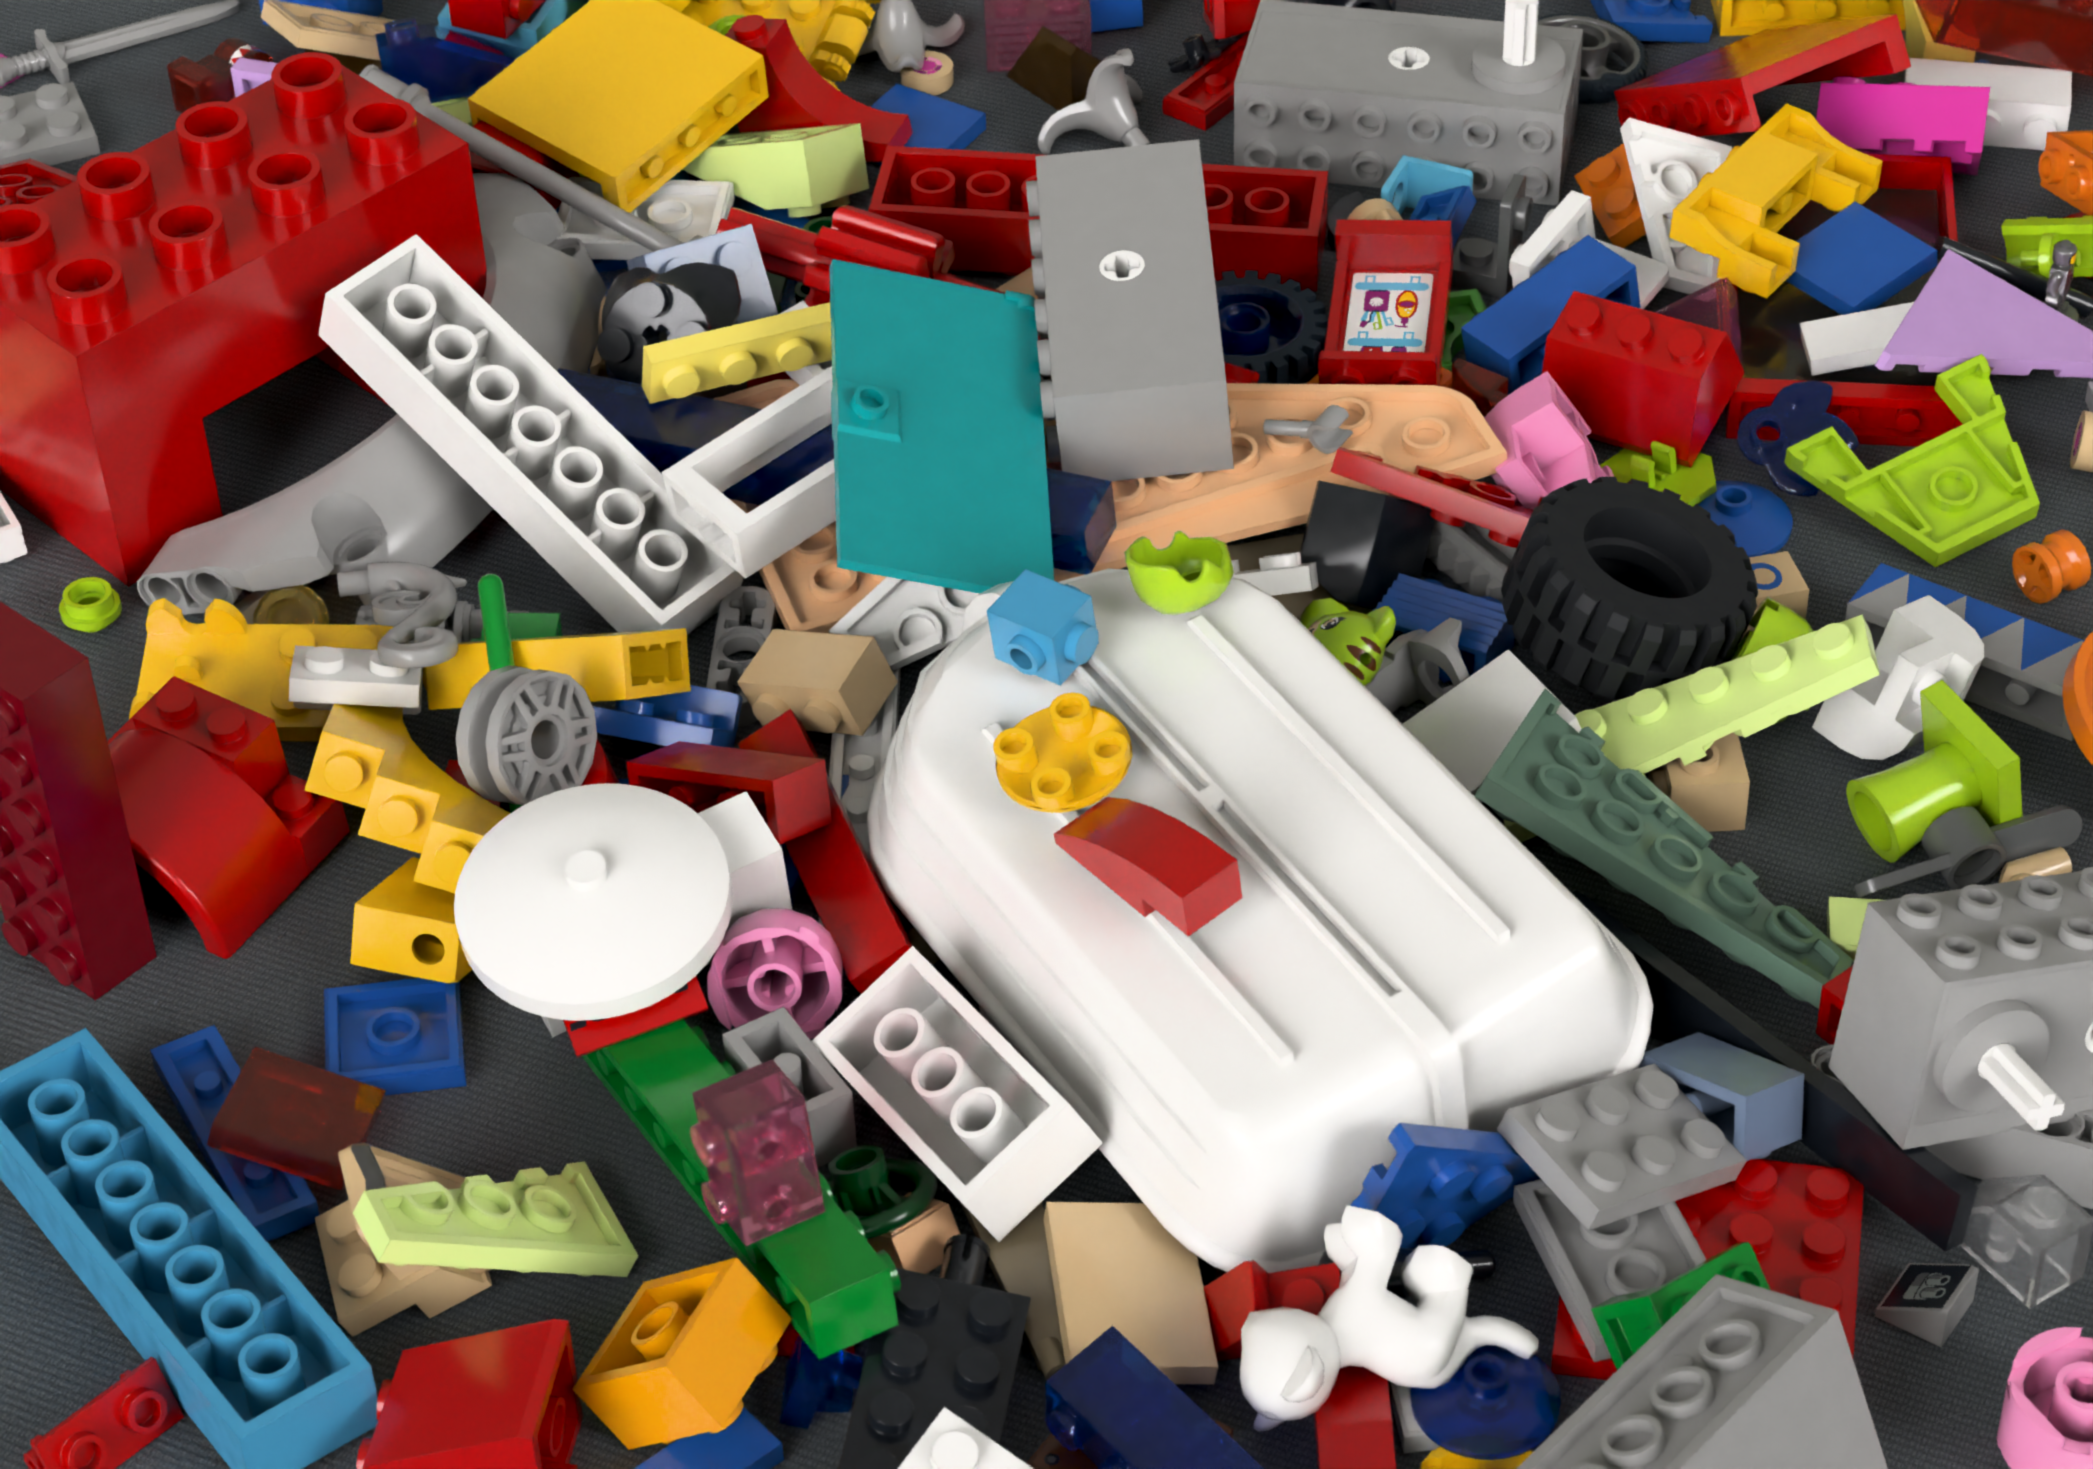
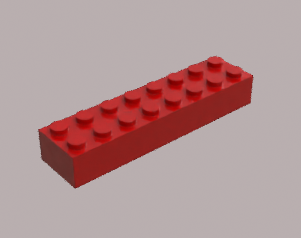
M887 146L868 210L871 213L939 233L944 239L952 241L956 258L949 268L950 271L964 272L971 270L1019 275L1032 267L1031 259H1035L1031 251L1029 220L1040 219V216H1029L1026 181L1037 180L1035 156H1043V154ZM1202 164L1215 279L1219 281L1222 278V272L1233 270L1235 271L1236 278H1244L1245 270L1258 271V279L1264 280L1270 272L1281 275V284H1284L1291 278L1300 283L1301 291L1309 288L1311 291L1317 292L1327 230L1328 171Z

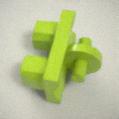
M2083 216L2082 218L2027 217L2026 219H2005L2001 229L2006 245V262L2049 279L2050 269L2054 263L2052 260L2054 245L2057 242L2069 240L2077 247L2073 277H2093V216Z

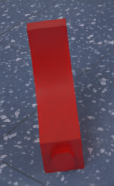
M749 15L737 18L725 34V36L762 54L764 57L769 97L737 123L740 133L860 123L866 162H882L887 146H904L912 135L913 131L908 114L886 112L864 105L843 94L821 77L798 48L786 19H764L760 15Z

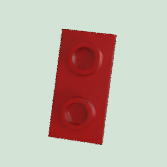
M150 1357L134 1370H126L120 1375L119 1381L45 1435H37L31 1439L32 1449L23 1455L29 1469H115L183 1419L184 1415L156 1359Z

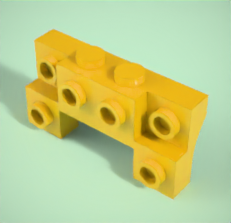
M1786 103L1743 145L1735 146L1728 154L1726 160L1713 173L1707 172L1701 178L1697 188L1673 209L1669 238L1686 244L1700 253L1719 258L1717 278L1736 285L1748 293L1757 294L1767 299L1795 272L1800 246L1799 242L1777 234V232L1810 200L1836 212L1842 211L1855 201L1863 205L1878 190L1883 161L1841 143L1831 136L1811 113Z

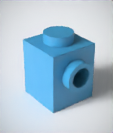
M1027 569L1016 578L986 611L995 658L1012 665L1024 674L1036 675L1060 686L1079 665L1085 664L1092 657L1099 644V634L1096 628L1091 596L1072 585H1063Z

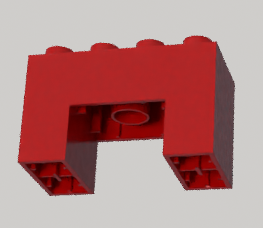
M306 52L287 57L273 68L271 73L272 79L228 102H206L187 109L176 120V129L132 152H112L90 159L79 169L76 181L32 204H11L0 207V490L128 587L140 579L171 535L223 517L202 418L314 355L388 405L318 335L325 293L417 234L483 299L486 289L487 266L468 143L417 112L408 102L393 97L346 68L338 59L329 54Z

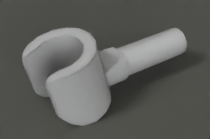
M1338 405L1327 407L1315 421L1266 419L1263 425L1265 434L1298 436L1309 439L1316 449L1325 454L1335 452L1353 434L1351 430L1339 428L1349 417V414Z

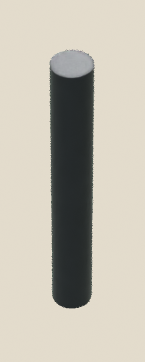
M1940 236L1933 247L1937 250V259L1941 260L1946 251L1950 249L2030 296L2045 302L2048 278L1947 237ZM2071 287L2069 288L2065 301L2069 302V305L2077 310L2080 317L2086 318L2093 309V296Z

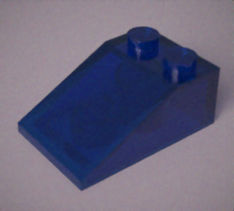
M416 18L388 22L384 24V33L375 34L383 71L409 86L416 83L426 88L431 104L474 94L481 86L485 85L513 63L516 58L528 51L523 48L428 23L417 26Z

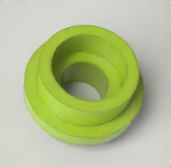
M85 577L70 583L64 589L63 599L59 604L62 622L71 629L83 632L103 630L113 623L122 611L119 594L111 588L109 582L98 577Z

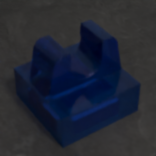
M798 1335L786 1364L779 1423L808 1429L815 1411L848 1413L851 1408L853 1388L858 1389L863 1359L858 1355L840 1350L819 1360L802 1337Z

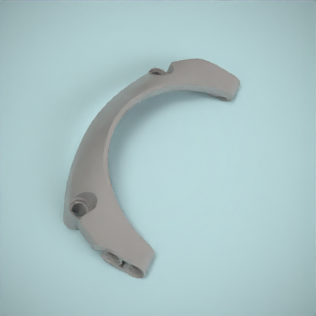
M474 173L473 179L487 266L486 289L483 300L571 386L579 391L597 346L599 310L601 301L605 297L606 286L580 239H557L565 230L556 210L529 184L518 177L508 174ZM396 414L348 452L284 490L223 517L171 535L137 581V590L148 606L155 600L165 598L179 607L183 615L205 613L206 608L214 598L225 600L233 605L243 589L255 592L305 585L338 572L366 570L367 563L412 562L433 568L471 533L493 508L416 431ZM371 594L358 595L363 605H371Z

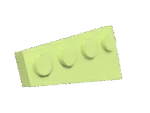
M585 1161L568 1163L560 1175L548 1176L541 1167L519 1170L513 1181L494 1183L488 1174L470 1176L465 1178L460 1188L449 1190L436 1181L364 1190L353 1211L378 1263H390L399 1266L411 1264L445 1266L458 1269L513 1270L521 1273H564L587 1277L592 1275L627 1277L639 1256Z

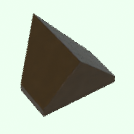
M1042 25L1038 34L1006 76L1059 111L1064 107L1085 99L1090 77L1101 60Z

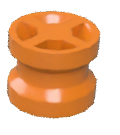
M2064 529L2046 535L2041 544L2036 542L2028 543L2017 548L2013 554V575L2021 591L2032 602L2038 604L2056 599L2062 589L2072 591L2086 585L2090 580L2091 563L2087 550L2080 539L2070 531Z

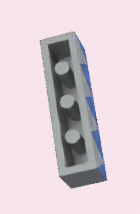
M1880 563L1847 603L1845 620L1863 614L1871 631L1874 649L1876 650L1893 611L1930 595L1974 628L1984 643V659L1966 694L1965 700L2073 741L2074 737L2066 720L2063 707V680L2072 657L2085 640Z

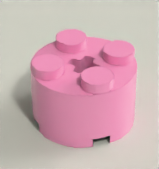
M2060 1327L2047 1330L2029 1339L2018 1350L2009 1372L1997 1433V1445L2010 1469H2093V1338L2082 1337V1328Z

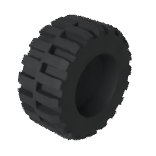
M1599 477L1593 480L1592 483H1589L1586 478L1571 482L1542 498L1539 506L1534 508L1503 578L1501 588L1504 598L1502 605L1508 624L1513 625L1514 637L1522 649L1530 648L1533 652L1534 662L1546 672L1550 669L1561 676V683L1574 690H1577L1578 687L1594 693V699L1606 703L1632 696L1643 689L1654 688L1689 676L1703 668L1731 661L1757 607L1756 597L1758 595L1757 581L1754 571H1752L1750 559L1743 547L1735 546L1734 534L1724 524L1716 525L1710 520L1711 513L1698 504L1692 507L1679 500L1681 495L1666 488L1663 492L1648 488V482L1631 479L1627 483H1621L1617 481L1616 477Z

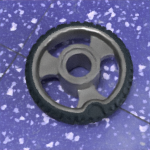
M1552 14L1538 18L1537 25L1583 29L1578 103L1603 104L1617 101L1614 93L1615 90L1646 78L1649 66L1647 51L1640 40L1624 28L1610 21L1583 14ZM1608 52H1613L1619 56L1628 68L1623 72L1610 71L1605 68Z

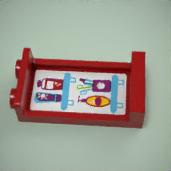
M1337 219L1335 230L1337 262L1324 351L1319 353L1318 357L1319 384L1440 386L1453 272L1452 222L1439 220Z

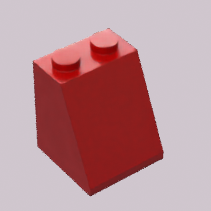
M550 1319L402 1350L393 1379H384L380 1386L376 1408L378 1423L373 1438L364 1437L360 1444L356 1469H543L541 1461L569 1464L583 1419L581 1398L572 1390L578 1378L569 1320Z

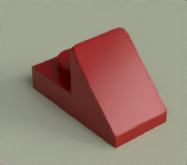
M1254 1260L1244 1261L1203 1287L1217 1361L1241 1358V1329L1249 1313L1252 1311L1288 1307L1300 1309L1317 1316L1329 1297L1339 1288L1342 1271L1335 1263L1268 1273Z

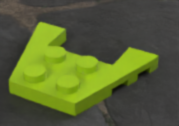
M1983 354L1937 375L1934 390L1960 420L1962 425L1871 470L1865 468L1832 426L1786 449L1784 463L1790 470L1935 568L2036 518L2040 505L2018 442H2013L2005 422L2006 410L2001 396L1995 395L1989 379L1991 369Z

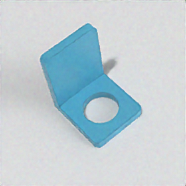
M1403 155L1383 185L1381 199L1393 202L1392 205L1401 215L1406 207L1415 208L1420 197L1464 185L1469 186L1473 193V172L1468 169Z

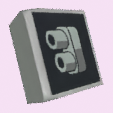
M1908 1263L1876 1308L1875 1317L1942 1347L1974 1300L1979 1268L1968 1264Z

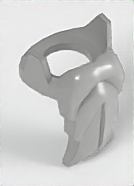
M1450 617L1429 632L1417 629L1398 636L1385 649L1381 668L1365 687L1391 713L1400 706L1406 708L1419 699L1427 706L1470 677L1458 648L1462 621ZM1439 667L1445 671L1453 684L1444 688L1438 685Z

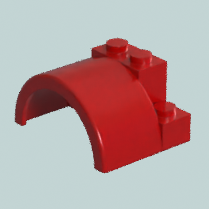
M175 676L107 741L135 863L153 876L180 904L197 928L206 950L223 959L230 958L350 831L341 801L305 791L307 781L289 774L274 719Z

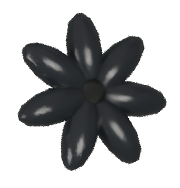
M1201 33L1186 38L1182 42L1186 54L1168 61V65L1171 66L1170 71L1180 73L1190 67L1199 68L1203 64L1204 59H1218L1223 54V51L1230 47L1232 43L1231 38L1222 41L1214 38L1205 43Z

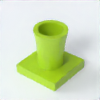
M1943 680L1920 691L1924 753L1886 770L1851 780L1847 784L1848 804L1859 830L1872 849L1881 858L1891 863L1896 862L1921 842L1926 829L1941 815L1959 807L1976 808L1989 827L2023 817L2020 757Z

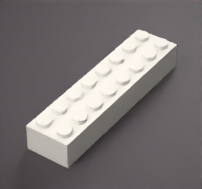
M417 234L325 293L318 335L617 632L686 628L688 635L719 612L720 602L724 597L738 587H741L744 577L671 516L662 473Z

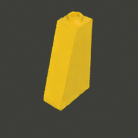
M686 628L511 639L515 666L532 670H549L570 675L585 689L590 702L630 700L691 691ZM485 641L458 643V652L452 659L434 666L423 667V684L428 695L429 710L462 708L472 687L489 672Z

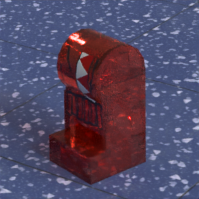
M232 37L222 42L214 54L208 55L197 62H193L184 56L167 64L175 110L183 113L187 109L201 103L213 101L228 102L236 98L231 67L238 58L273 62L272 57L242 39Z

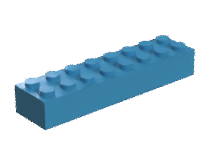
M86 1028L0 1071V1179L145 1361L150 1357L156 1359L177 1402L231 1469H303L377 1426L376 1408L378 1397L372 1367Z

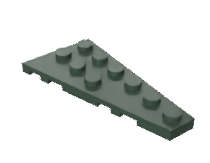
M1544 689L1474 796L1489 805L1494 813L1502 819L1520 824L1547 841L1559 854L1575 858L1604 876L1614 888L1621 892L1635 895L1664 913L1666 918L1674 925L1692 930L1721 948L1734 962L1752 967L1778 983L1791 997L1799 1001L1808 1002L1819 1009L1822 985L1851 967L1853 959L1794 907L1786 905L1774 906L1756 888L1755 883L1759 876L1742 861L1736 863L1731 868L1708 847L1714 838L1709 832L1641 772L1629 768L1620 770L1601 751L1605 741L1588 726L1582 728L1578 733L1556 713L1561 702Z

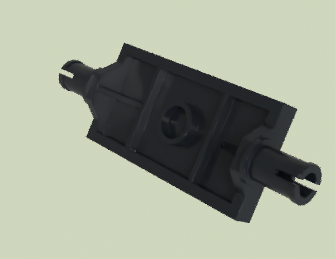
M960 1234L949 1238L944 1246V1258L939 1277L896 1268L901 1281V1290L894 1293L899 1325L870 1337L838 1469H898L944 1407L1000 1445L1031 1297L982 1287L986 1265L990 1259V1248L980 1238L974 1236L969 1259L962 1258L967 1235Z

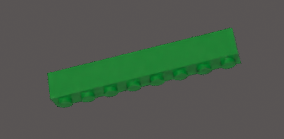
M683 1019L582 1056L752 1275L792 1318L791 1325L819 1360L899 1325L894 1293L901 1290V1281L896 1266L885 1250L876 1252L867 1242L864 1229L855 1213L851 1210L843 1212L838 1207L824 1176L819 1171L812 1174L804 1166L800 1152L791 1136L787 1133L780 1136L776 1132L761 1100L758 1097L751 1099L747 1097L742 1091L737 1074L728 1061L718 1062L713 1056L709 1042L699 1026L696 1025L690 1028Z

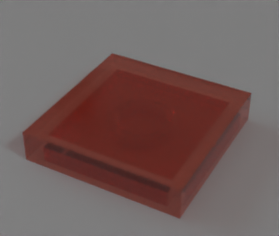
M254 1047L212 1123L207 1146L342 1190L345 1182L338 1152L354 1143L366 1142L381 1111L386 1090Z

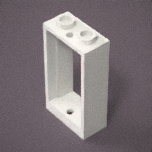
M832 366L662 471L671 516L745 579L836 521L834 459L749 513L744 512L722 493L832 423Z

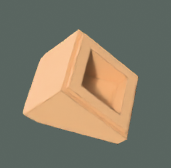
M912 1192L906 1194L904 1197H908ZM933 1199L928 1208L909 1223L886 1234L869 1238L867 1242L876 1252L885 1250L893 1260L896 1268L927 1274L942 1264L944 1246L947 1240L961 1233L949 1204Z

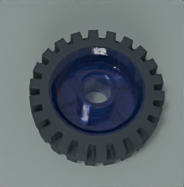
M1233 270L1222 272L1221 280L1217 281L1215 279L1224 362L1258 372L1260 377L1257 384H1306L1318 374L1319 353L1324 351L1328 314H1326L1323 302L1321 300L1316 301V294L1309 288L1301 291L1300 283L1291 278L1284 284H1281V275L1270 272L1264 280L1258 279V271L1245 270L1244 278H1236L1235 271Z

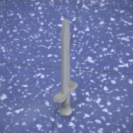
M228 0L197 6L60 43L50 42L44 29H36L34 36L37 50L27 52L26 54H19V56H12V58L0 57V87H3L12 78H16V76L20 77L23 74H30V72L34 73L38 70H45V68L53 73L59 84L70 82L68 64L227 18L240 11L239 1Z

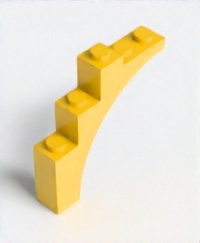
M334 704L321 732L305 791L365 808L358 835L420 853L421 856L413 881L455 893L461 871L473 849L510 812L490 803L461 785L429 760L408 733L403 722L404 707Z

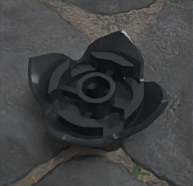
M703 262L683 264L661 274L654 272L650 268L636 267L620 274L613 281L607 292L602 310L603 332L598 337L597 349L600 356L605 360L608 379L613 389L621 385L642 415L649 417L662 415L671 407L688 410L687 407L747 389L746 381L742 384H730L693 393L684 398H672L652 404L649 403L642 389L643 346L659 343L660 331L669 330L670 334L666 340L668 341L732 326L740 313L741 295L734 270L721 265Z

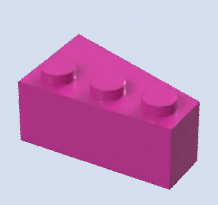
M1835 77L1833 78V83H1821L1816 120L1831 136L1862 153L1951 157L1952 173L1978 175L1990 87L1916 85L1905 82L1866 84V81L1859 78Z

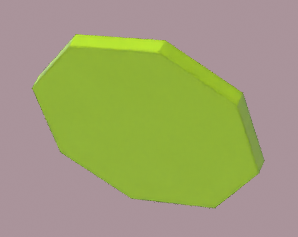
M1655 440L1650 445L1652 456L1624 448L1600 465L1601 468L1607 465L1613 471V475L1618 482L1627 483L1634 479L1648 482V488L1663 492L1666 488L1681 495L1679 500L1692 507L1717 491L1711 456L1699 452L1692 467H1686L1677 464L1676 452L1673 447Z

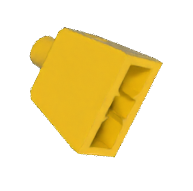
M412 857L355 903L350 964L448 984L457 983L472 968L463 952L455 923V893L413 881L420 858Z

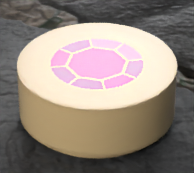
M925 51L922 69L916 71L909 67L901 70V84L903 86L933 96L946 92L954 83L952 60L947 55L936 51Z
M2083 410L2074 435L2070 468L2093 473V412Z

